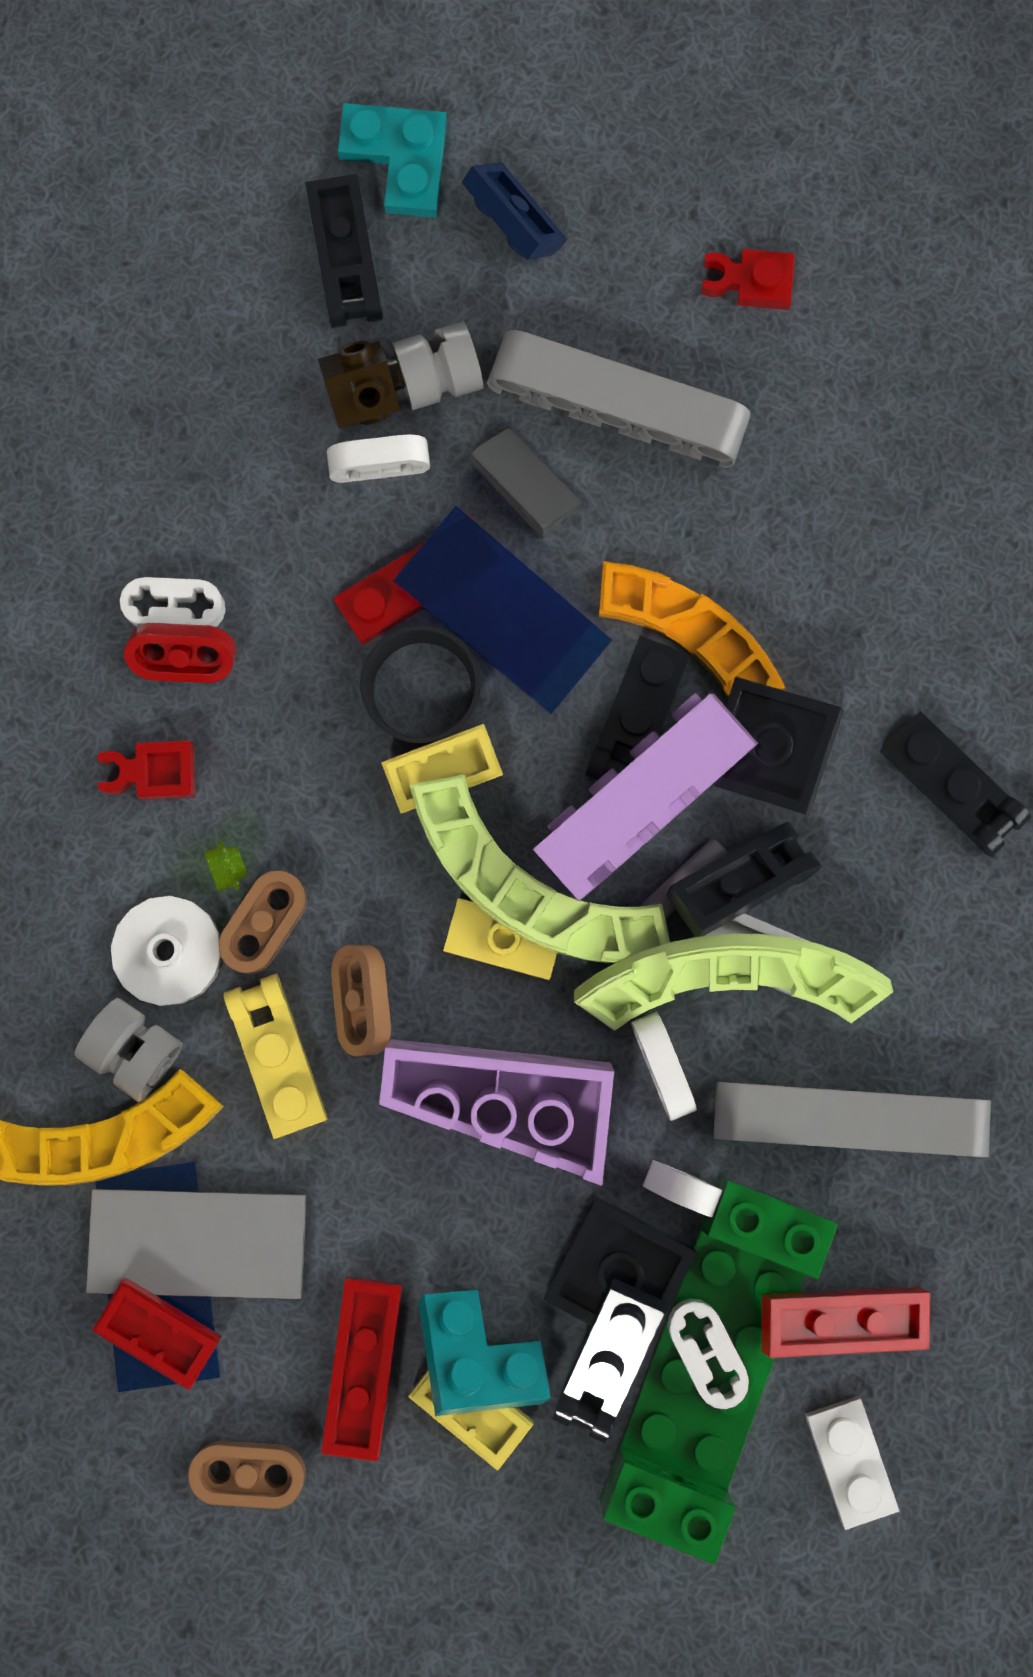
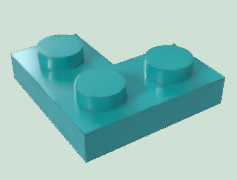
M343 103L338 146L339 160L389 164L384 203L385 213L437 218L447 128V112Z
M478 1290L424 1294L420 1298L418 1305L435 1416L539 1405L551 1399L541 1341L487 1346Z

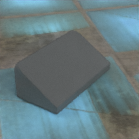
M510 428L479 445L470 453V464L542 539L582 504Z

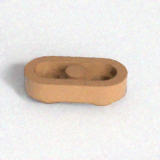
M270 871L255 881L222 931L219 939L221 958L231 969L241 973L252 974L264 970L272 963L305 912L307 893L303 884L295 876L285 871ZM277 890H285L289 894V904L282 910H275L270 904V897ZM247 936H255L259 942L257 953L249 957L244 956L240 951L242 939Z
M345 945L335 954L331 967L337 1036L342 1048L352 1056L376 1055L385 1049L391 1035L385 964L380 952L372 945Z
M219 1440L205 1445L197 1453L190 1464L188 1479L193 1493L207 1504L280 1509L291 1504L300 1494L306 1480V1467L300 1454L286 1445ZM215 1461L226 1462L230 1467V1477L226 1480L216 1479L211 1473V1464ZM272 1465L283 1466L287 1471V1481L282 1484L271 1482L267 1475L268 1468Z

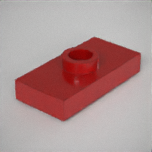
M127 1277L121 1281L91 1330L187 1390L192 1388L222 1338L220 1334Z

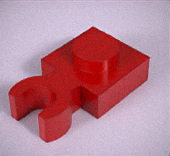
M743 249L740 263L732 262L729 257L722 253L712 252L705 254L703 267L718 269L722 273L723 278L719 281L703 280L701 293L709 297H719L729 290L738 291L737 305L789 310L792 299L795 253Z
M191 741L136 743V759H127L115 751H105L97 755V760L102 765L117 764L120 769L116 780L98 783V789L103 793L119 795L126 792L132 785H136L137 798L140 800L196 798L194 744Z

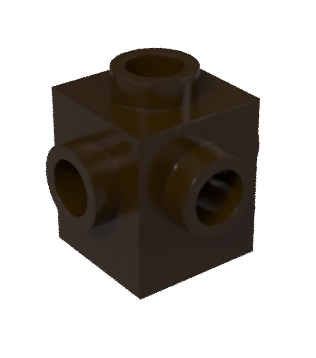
M367 341L351 342L341 347L339 353L318 359L338 428L356 423L364 425L379 423L385 420L390 413L400 411L395 391L405 388L396 357L386 359L379 341L374 343Z

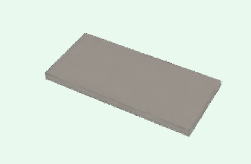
M92 1189L86 1293L114 1294L121 1281L127 1277L154 1295L301 1299L303 1291L306 1195Z

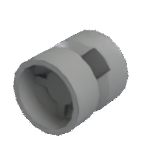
M464 321L435 329L431 340H426L419 334L391 343L412 411L441 402L443 393L447 391L454 397L484 389L475 348Z
M117 997L97 1015L87 1028L76 1047L75 1057L98 1074L112 1072L114 1074L113 1084L137 1102H141L156 1088L179 1056L183 1042L159 1025L149 1028L144 1026L145 1015L123 999ZM136 1043L140 1044L141 1047L130 1062L125 1058Z

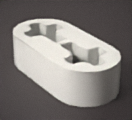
M396 435L346 441L334 444L327 449L329 478L338 483L421 474L430 468L428 442L425 437L420 435Z
M137 578L126 585L120 597V607L123 614L136 627L145 623L210 625L217 627L223 620L226 610L225 601L218 589L210 582L199 579ZM145 591H150L156 601L168 602V607H151L148 616L142 617L139 609L132 605L134 601L143 599ZM204 593L207 601L214 604L213 609L203 611L202 618L200 619L195 618L191 609L178 608V602H196L197 594Z
M656 1011L631 1021L634 1035L669 1120L672 1121L697 1111L691 1090L658 1012Z
M652 1160L643 1183V1187L676 1204L712 1218L723 1192L722 1189L655 1160Z
M690 1298L679 1302L673 1307L668 1317L667 1327L670 1337L697 1391L704 1401L714 1408L728 1409L735 1407L744 1399L748 1391L749 1378L723 1323L713 1308L700 1299ZM692 1311L699 1319L708 1316L710 1323L703 1327V1333L710 1346L701 1351L691 1335L681 1337L679 1333L686 1326L683 1316ZM716 1356L725 1372H730L734 1369L736 1372V1376L729 1380L732 1390L723 1395L717 1387L709 1390L706 1387V1384L713 1379L706 1360Z

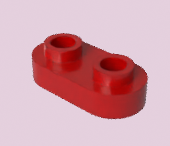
M145 623L132 631L124 650V658L131 671L144 679L154 681L219 682L230 674L236 657V645L231 636L224 630L210 625ZM149 644H159L163 650L156 651ZM202 646L211 647L217 652L209 653Z

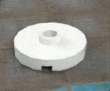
M174 896L149 898L131 908L117 925L111 944L112 966L122 986L139 1000L159 1006L184 1004L203 994L217 977L222 962L219 952L220 933L211 915L192 901ZM170 940L174 945V954L169 960L162 961L157 955V948L163 941Z

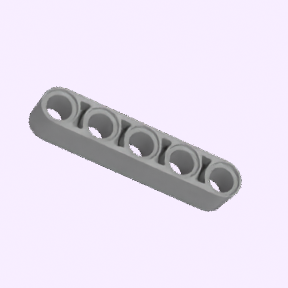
M519 330L505 332L487 381L488 387L495 393L501 394L502 390L520 395L519 401L549 411L554 406L569 411L568 417L598 427L605 423L620 428L619 434L647 443H651V440L654 439L669 444L668 450L701 460L702 456L720 461L719 467L723 468L732 467L735 464L751 417L750 411L744 405L734 400Z
M716 1082L714 1138L748 1142L989 1157L991 1100Z

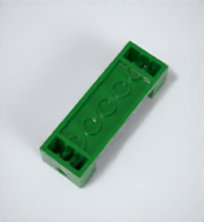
M720 1175L715 1186L723 1190L713 1218L706 1215L703 1216L692 1246L696 1249L697 1254L671 1303L600 1495L604 1521L713 1565H716L736 1509L728 1488L775 1358H770L761 1352L762 1294L800 1292L805 1275L818 1280L838 1226L837 1223L824 1216ZM690 1298L700 1299L713 1308L723 1323L749 1378L748 1391L744 1399L735 1407L728 1409L714 1408L707 1404L697 1391L670 1337L667 1327L668 1317L673 1307L679 1302ZM693 1311L683 1316L686 1326L679 1331L680 1336L691 1335L700 1351L710 1346L703 1333V1327L710 1323L708 1316L699 1319ZM716 1356L706 1360L713 1375L712 1381L706 1384L707 1389L717 1387L722 1395L731 1391L732 1388L729 1380L736 1376L735 1369L725 1372Z

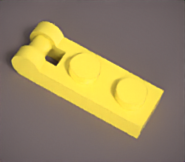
M275 973L261 978V985L243 991L239 986L224 992L225 1003L234 1022L273 1139L328 1120L280 978ZM269 1006L274 1021L255 1027L250 1012Z

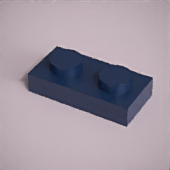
M502 162L472 166L461 183L474 197L476 207L484 215L493 219L507 236L506 239L509 246L517 254L525 257L526 260L552 256L567 241L564 234Z

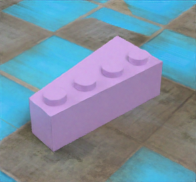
M696 693L672 713V718L677 722L661 737L655 731L650 733L630 751V755L635 759L619 774L613 768L588 789L593 795L591 799L578 810L571 805L548 825L552 833L533 850L578 901L594 890L758 744L715 694H709L703 700Z
M390 1039L385 1047L379 1105L448 1130L459 1131L480 1139V1142L499 1149L503 1147L533 1158L535 1162L554 1169L557 1167L582 1176L584 1180L602 1186L614 1069L611 1062Z

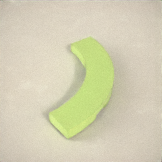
M464 774L410 785L417 815L426 837L441 864L459 888L482 911L503 927L529 942L556 953L582 960L615 964L644 950L670 943L662 904L641 907H617L578 901L556 892V890L538 881L516 865L495 843L479 817L470 796Z
M732 933L673 941L622 959L598 972L574 989V1003L615 1031L638 1015L675 1000L674 994L709 987V992L757 990L758 985L790 990L791 996L818 1004L836 1013L848 1022L853 1023L892 994L893 988L891 980L870 965L824 945L791 937Z

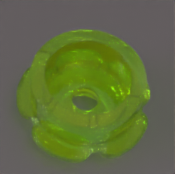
M217 840L218 846L203 852L218 892L231 887H235V890L239 891L241 887L238 879L248 876L238 847L234 845L226 848L223 840Z

